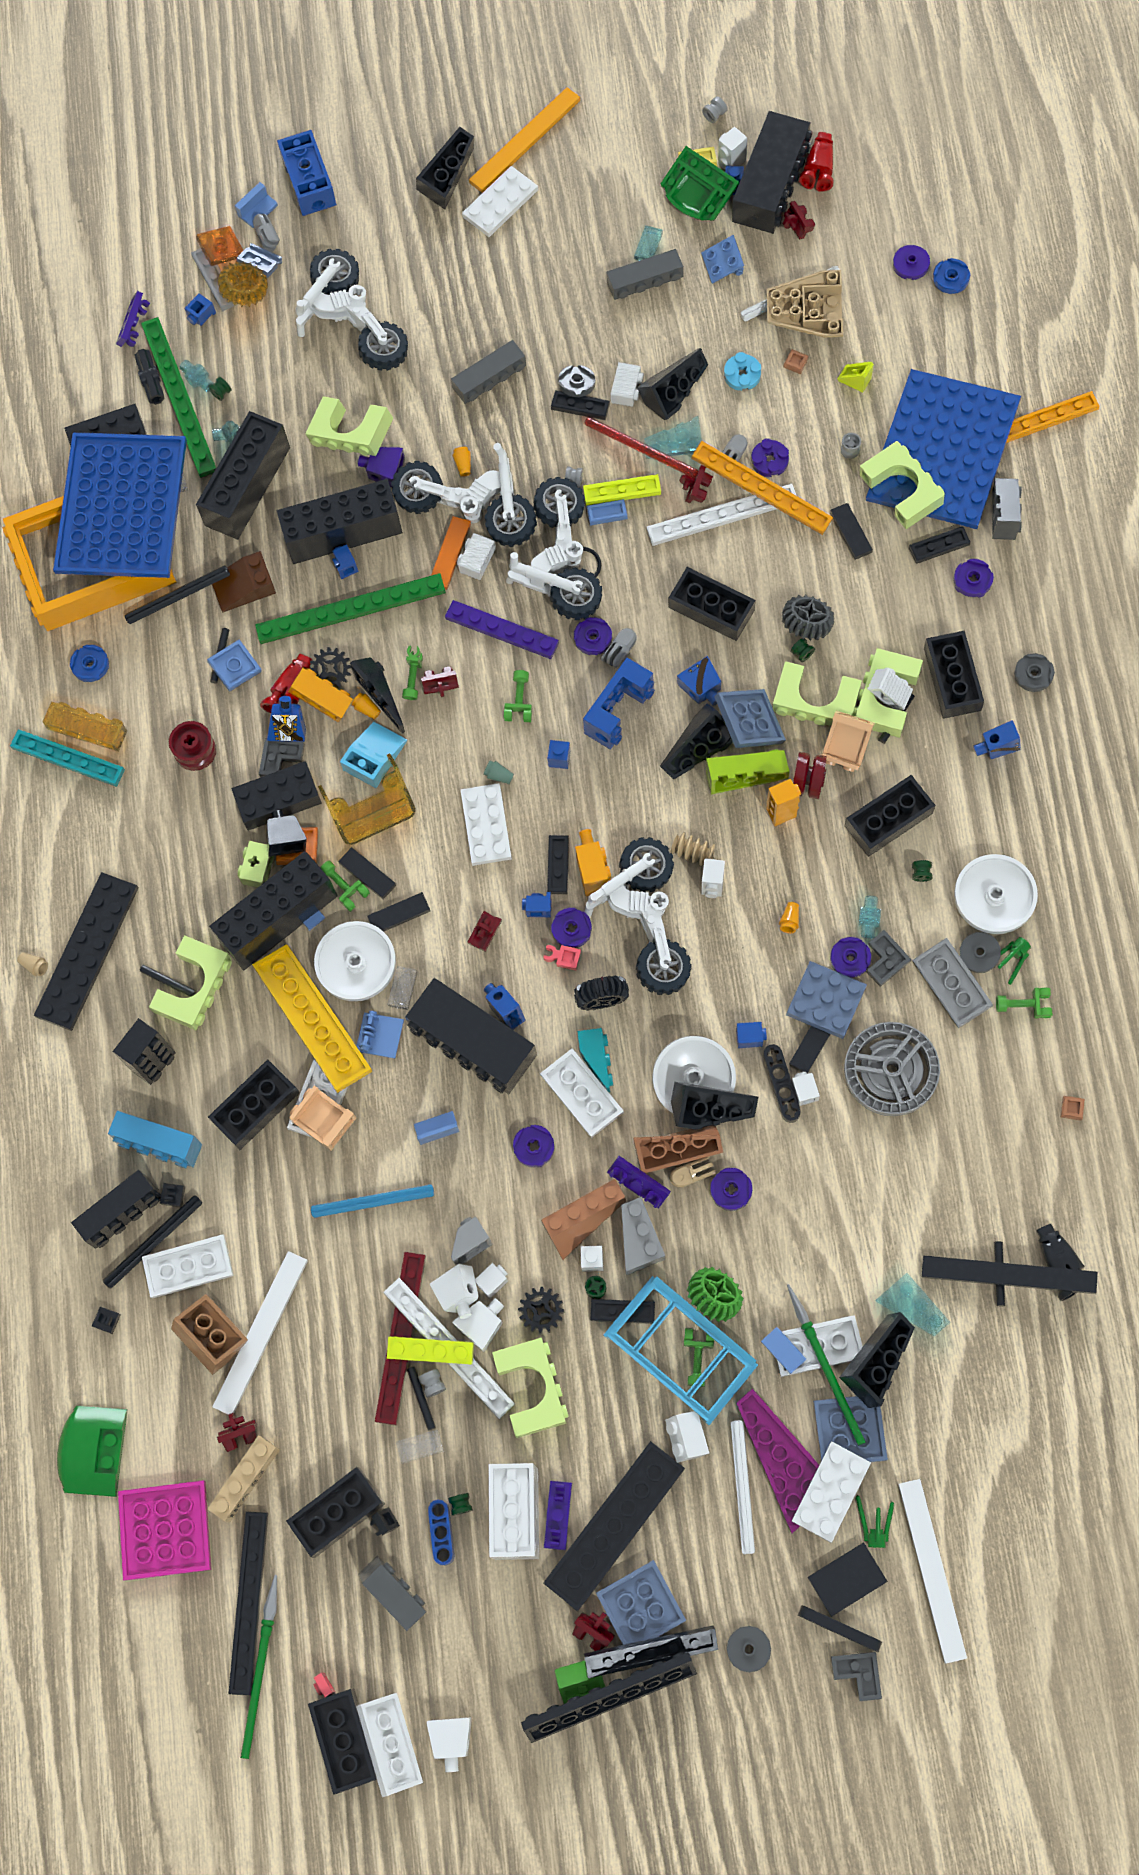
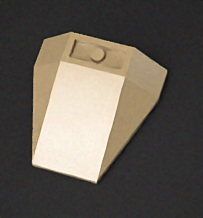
M822 270L768 288L767 324L824 338L843 337L841 270Z

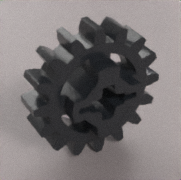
M327 647V652L320 649L321 655L314 654L316 661H310L314 665V668L310 669L322 680H327L333 676L336 677L337 680L330 682L333 683V687L337 684L341 688L342 681L348 682L345 678L346 675H352L348 672V669H351V665H347L350 658L344 659L345 652L338 654V648H335L333 652L331 647ZM329 655L336 656L332 660H326L324 658ZM341 663H343V667H344L343 673L340 672V664H341ZM319 664L322 665L321 674L318 671ZM326 664H334L333 668L335 669V672H337V674L334 672H327L328 667Z
M543 1287L540 1288V1292L532 1288L533 1294L530 1295L526 1292L525 1296L527 1299L520 1300V1303L524 1306L518 1308V1311L523 1313L519 1318L520 1320H526L524 1327L531 1326V1332L538 1329L539 1334H542L543 1329H546L548 1333H551L550 1327L553 1326L557 1329L558 1325L556 1322L563 1321V1318L559 1316V1314L565 1313L564 1309L559 1308L563 1305V1301H557L559 1294L552 1295V1289L550 1288L547 1292H544ZM537 1297H542L541 1300H539V1301H536V1302H533V1301H532L533 1299H535V1298H537ZM551 1300L555 1304L556 1312L549 1308ZM544 1306L548 1313L538 1315L539 1313L535 1308H542ZM527 1309L534 1314L532 1321L528 1317ZM546 1319H550V1320H551L550 1322H548V1323H546V1324H541V1322L544 1321V1320H546Z

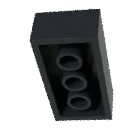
M136 403L64 427L70 447L73 433L147 435Z
M686 567L668 597V608L735 641L738 640L753 615L756 604L755 599L689 567Z
M965 630L926 638L924 651L942 718L945 719L982 711L984 698Z
M306 761L231 788L243 823L248 831L266 825L267 820L273 818L272 813L274 811L282 810L285 816H290L322 804Z
M910 775L848 816L845 821V828L869 857L932 815L936 805L915 778Z
M139 1018L112 1051L131 1072L149 1085L161 1077V1071L166 1065L168 1066L172 1063L176 1053L159 1032Z
M267 1059L208 1118L241 1150L300 1092Z
M138 1169L73 1220L71 1224L87 1244L95 1249L101 1248L109 1242V1238L114 1234L118 1235L123 1232L129 1222L138 1220L143 1215L142 1212L148 1207L156 1206L160 1201L161 1194L150 1179Z
M356 1467L286 1520V1522L310 1557L316 1558L385 1505V1502L361 1468Z
M354 1688L308 1704L333 1795L377 1780L356 1708L359 1703Z

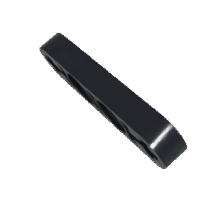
M771 1044L764 1050V1061L782 1118L786 1122L794 1123L800 1117V1106L783 1052L778 1045ZM770 1050H773L774 1053L778 1052L776 1061L777 1063L781 1061L782 1064L773 1065V1058L767 1056L770 1054ZM775 1069H782L785 1072V1076L782 1079H777L773 1076V1071ZM782 1088H787L790 1090L791 1096L784 1099L779 1095V1091ZM791 1102L792 1111L796 1110L794 1117L791 1118L790 1115H786L788 1106L787 1104L783 1106L782 1103Z
M801 1605L797 1616L879 1653L882 1641Z

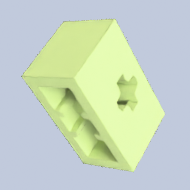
M249 841L248 847H245L243 851L244 861L243 865L239 866L238 877L243 885L259 887L269 878L274 856L268 857L267 844Z

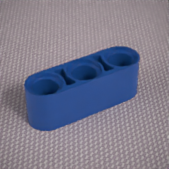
M434 1500L428 1507L433 1558L436 1563L447 1566L453 1562L455 1557L450 1509L444 1501ZM442 1504L445 1508L443 1515L435 1516L433 1512L434 1507ZM443 1526L447 1529V1535L443 1539H438L436 1530ZM442 1549H447L450 1554L447 1561L442 1562L438 1554Z

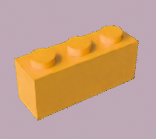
M302 668L288 692L336 722H339L353 700L350 694L342 689H336L330 681L320 679L311 669Z
M791 779L768 788L766 810L774 826L797 817L798 803L800 802L799 795H801L798 785L793 784Z

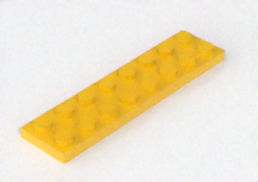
M287 944L252 964L254 970L336 1093L372 1072L371 1067Z

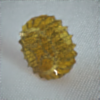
M236 260L235 264L229 263L228 267L224 266L223 271H220L218 279L219 293H222L223 298H227L228 303L233 302L234 306L240 304L241 307L244 305L250 307L251 303L257 305L258 301L262 302L263 297L267 293L268 283L263 270H258V265L252 266L251 262L245 264V261L238 263Z

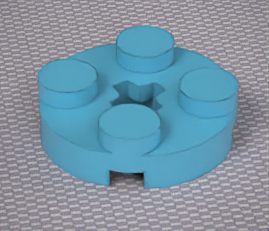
M743 352L737 353L724 366L726 383L731 388L739 391L746 388L748 390L754 388L761 379V364L751 355ZM739 370H746L747 374L739 375Z

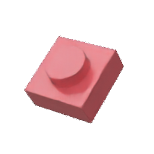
M320 1673L314 1677L316 1683L313 1685L320 1696L324 1695L326 1698L335 1693L325 1673Z

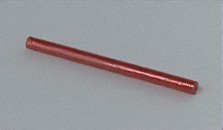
M587 417L585 420L586 426L692 478H696L698 475V469L591 417Z

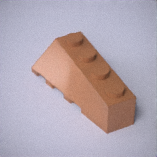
M713 1125L697 1130L688 1129L665 1136L633 1138L641 1171L644 1173L723 1153L717 1127Z
M613 1179L541 1220L562 1260L626 1202L625 1195L617 1181Z

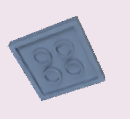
M765 689L718 692L714 696L735 748L777 745L786 741Z
M810 961L786 1016L844 1039L867 984Z
M857 1396L845 1397L866 1443L858 1446L836 1398L813 1401L821 1461L831 1441L869 1462L888 1460L881 1407L868 1408Z
M654 1560L596 1593L623 1645L657 1638L686 1621Z

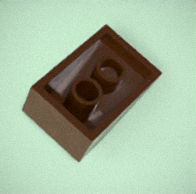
M261 551L242 557L227 567L230 575L212 584L222 613L276 594Z

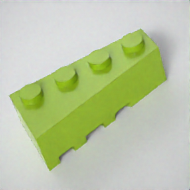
M784 750L706 758V775L711 795L789 779L790 771Z

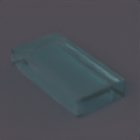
M645 225L634 255L635 260L640 261L655 256L663 235L662 229Z

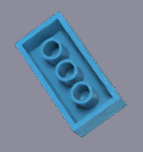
M120 1111L116 1112L108 1135L113 1138L112 1141L121 1148L129 1150L132 1147L139 1154L148 1156L150 1153L156 1156V1159L167 1162L169 1159L175 1162L176 1166L185 1169L187 1166L194 1168L202 1147V1143L194 1135Z

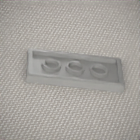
M947 938L912 960L958 1028L993 1006Z

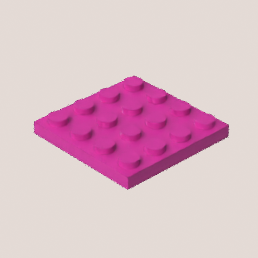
M204 1480L118 1491L123 1581L211 1570L206 1482Z

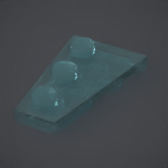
M699 416L692 418L687 423L677 424V427L668 431L663 430L644 438L646 459L693 454L702 441Z
M908 1273L875 1300L894 1313L901 1312L912 1324L934 1337L951 1323Z

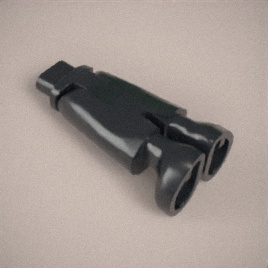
M1051 1223L1036 1230L1040 1237L1038 1241L1041 1243L1048 1267L1082 1270L1085 1267L1072 1247L1059 1235V1231H1055ZM1059 1291L1058 1298L1060 1301H1064L1077 1294V1292Z

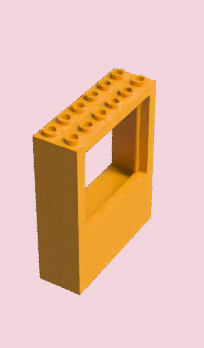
M64 496L3 518L5 526L2 529L9 540L8 546L12 554L14 553V562L17 569L20 570L21 574L19 576L22 584L27 589L25 593L29 602L31 601V610L34 617L37 618L39 625H44L47 632L177 583L172 569L170 571V578L114 576L46 602L22 536L60 522Z

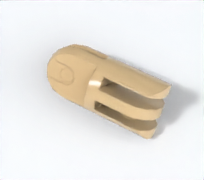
M705 1157L675 1168L670 1174V1182L675 1187L680 1188L717 1173L713 1170L696 1177L695 1173L713 1166L712 1162L693 1169L692 1165L710 1158Z

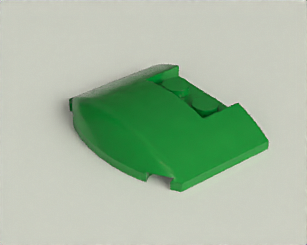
M685 146L660 184L662 188H665L668 200L679 211L697 220L715 221L740 182L688 146Z
M76 1405L63 1427L58 1445L57 1468L59 1479L64 1487L63 1491L70 1494L116 1497L128 1409Z

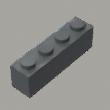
M673 249L607 271V284L614 300L623 299L628 295L641 293L646 289L679 280L684 277V266L677 250Z
M511 340L451 378L452 388L464 404L474 401L485 391H490L498 383L506 381L512 374L523 370L526 366L525 354Z

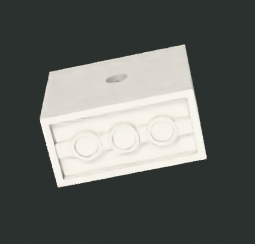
M534 1463L489 1464V1557L492 1559H539L538 1468Z

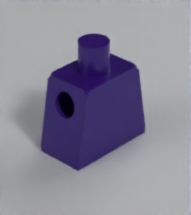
M380 447L376 456L370 455V457L360 455L358 467L366 468L368 479L375 482L388 479L389 485L392 487L393 476L395 473H398V469L401 466L403 467L405 460L403 448Z

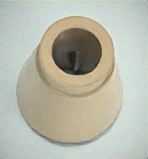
M24 952L20 953L17 958V962L34 976H43L48 969V962H46L45 958Z

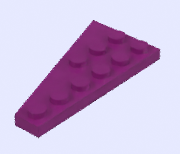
M751 1389L736 1405L792 1534L800 1527L793 1523L792 1519L819 1464L758 1394Z

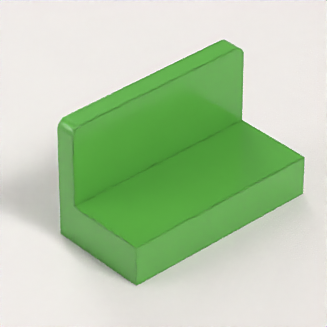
M584 1661L555 1669L558 1688L564 1704L568 1703L567 1701L572 1697L587 1695L594 1688L606 1687L602 1676L587 1677Z

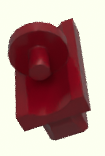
M791 201L789 209L784 214L785 219L782 224L784 228L794 230L799 240L804 239L808 232L813 231L815 222L813 219L805 218L807 209L804 205L798 206L796 201Z
M700 465L699 470L695 471L694 476L691 471H688L687 475H681L679 481L683 484L682 489L688 490L685 502L691 503L694 500L702 503L706 499L707 491L699 487L701 484L708 488L713 476L705 472V466Z
M444 667L442 673L434 674L432 670L424 671V676L421 677L424 694L440 692V696L445 697L444 691L459 688L456 671H453L452 667Z
M483 911L467 943L486 952L502 919Z
M230 1413L229 1421L223 1422V1427L226 1430L218 1432L217 1436L218 1443H222L227 1452L238 1448L236 1441L238 1436L243 1435L245 1444H251L257 1438L256 1420L245 1422L244 1416L236 1418L234 1413Z
M582 1612L574 1622L575 1628L572 1635L579 1640H583L587 1633L591 1635L594 1639L589 1646L594 1651L602 1650L605 1646L607 1647L615 1636L608 1631L610 1624L604 1620L607 1615L605 1612L600 1617L593 1612L590 1616Z

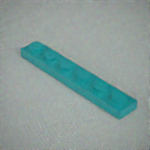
M19 729L10 745L13 750L115 787L118 786L125 771L122 766Z

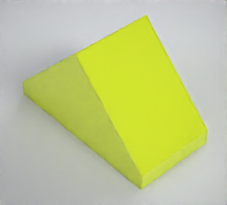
M873 362L847 364L837 380L863 393L872 379L874 364Z

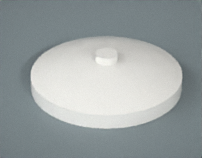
M999 854L981 856L968 863L959 874L954 890L956 907L963 919L975 929L990 934L1009 933L1024 925L1031 917L1038 897L1036 882L1030 871L1016 859Z
M353 921L334 927L321 939L315 952L314 966L320 983L330 994L346 1001H363L376 996L389 984L395 972L396 955L390 939L381 929L366 922Z
M686 1036L671 1042L661 1051L654 1064L652 1081L659 1101L666 1109L673 1113L671 1098L674 1082L734 1092L736 1072L730 1055L717 1042L701 1036Z

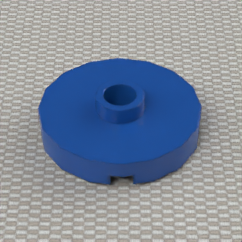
M949 258L936 265L933 273V282L940 291L955 294L963 291L968 286L971 274L966 263L959 259Z
M84 645L82 646L83 648L74 651L70 658V668L77 679L83 682H94L100 680L108 671L109 659L101 647Z

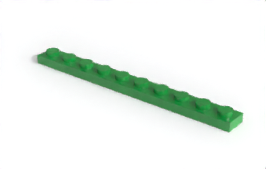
M159 317L142 322L141 325L183 435L187 439V445L200 478L213 474L216 470V465Z
M441 573L258 623L255 626L259 642L264 644L445 594L446 591Z

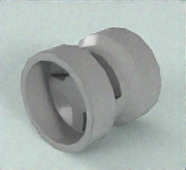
M715 97L711 100L710 105L708 104L702 109V113L710 123H715L719 115H723L727 111V105L720 97Z
M847 433L843 436L841 454L845 458L853 459L859 455L861 445L859 435Z
M438 1369L431 1370L418 1377L420 1383L425 1385L424 1393L426 1398L446 1390L444 1383L440 1381L441 1375Z

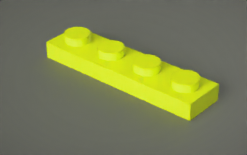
M658 474L583 485L586 506L622 499L629 500L661 495Z
M388 1337L387 1359L473 1364L474 1342Z

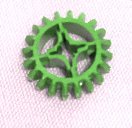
M704 1267L695 1272L689 1280L687 1288L689 1292L688 1298L692 1300L691 1305L697 1307L696 1311L700 1310L703 1316H709L710 1320L715 1318L717 1322L721 1320L726 1322L735 1317L743 1305L742 1301L744 1298L741 1296L743 1291L738 1289L739 1284L733 1282L734 1278L728 1277L727 1273H722L720 1268L715 1270L713 1267L709 1269Z

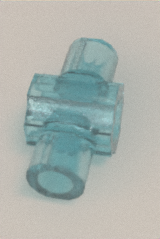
M184 360L181 363L180 370L185 373L184 377L193 388L200 386L205 392H209L208 386L214 384V382L208 378L209 373L198 363L194 366L188 360Z
M226 421L222 428L212 429L213 440H226V442L231 444L240 426L233 421Z
M865 896L864 907H860L859 925L862 926L861 937L874 938L875 927H879L881 909H877L878 897Z

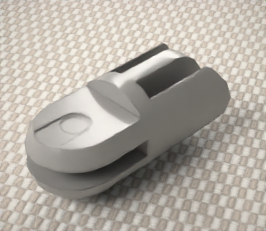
M257 214L253 220L254 228L264 249L273 252L280 239L269 217L266 214Z
M740 434L734 435L722 453L739 462L747 448V439Z
M630 628L622 629L602 655L601 660L617 669L635 645L637 640L636 633Z

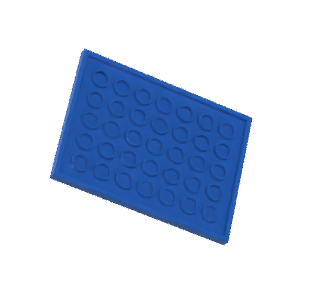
M914 369L910 370L883 450L898 441L901 446L904 445L908 449L909 455L913 459L918 460L922 470L931 475L933 482L943 489L945 493L944 504L928 514L927 517L978 529L1021 400L1020 395ZM890 476L872 489L869 487L866 501L895 508L896 505L910 497L916 491L917 486L907 476Z
M102 433L72 434L53 568L55 574L170 578L187 443L185 436Z

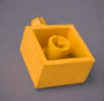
M591 829L579 832L582 845L575 846L577 863L586 897L611 880L604 847L600 848L599 841H593Z

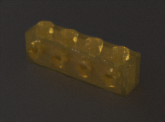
M51 701L43 719V724L47 730L118 752L127 734V729L122 721L115 718L112 720L107 719L99 713L90 714L80 707L74 709L63 702L55 703Z

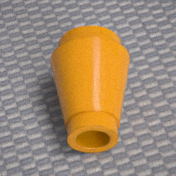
M468 447L455 448L452 456L461 477L469 476L471 474V452L468 450Z
M360 692L352 701L351 705L354 706L355 710L373 720L381 713V710L367 694Z
M795 902L787 903L779 921L782 932L792 934L799 928V904Z

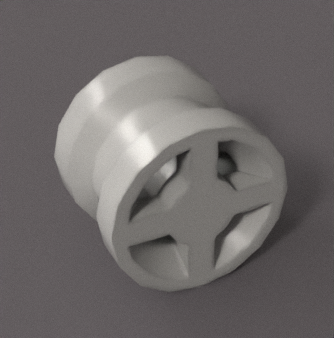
M567 466L565 478L570 479L569 481L576 482L577 486L581 487L583 468L573 469Z

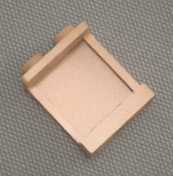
M836 711L823 753L821 754L822 756H827L826 764L835 766L837 763L843 765V769L851 772L859 770L875 723Z
M315 1085L304 1093L302 1102L293 1107L289 1117L292 1123L330 1151H332L356 1119L354 1113L336 1103Z

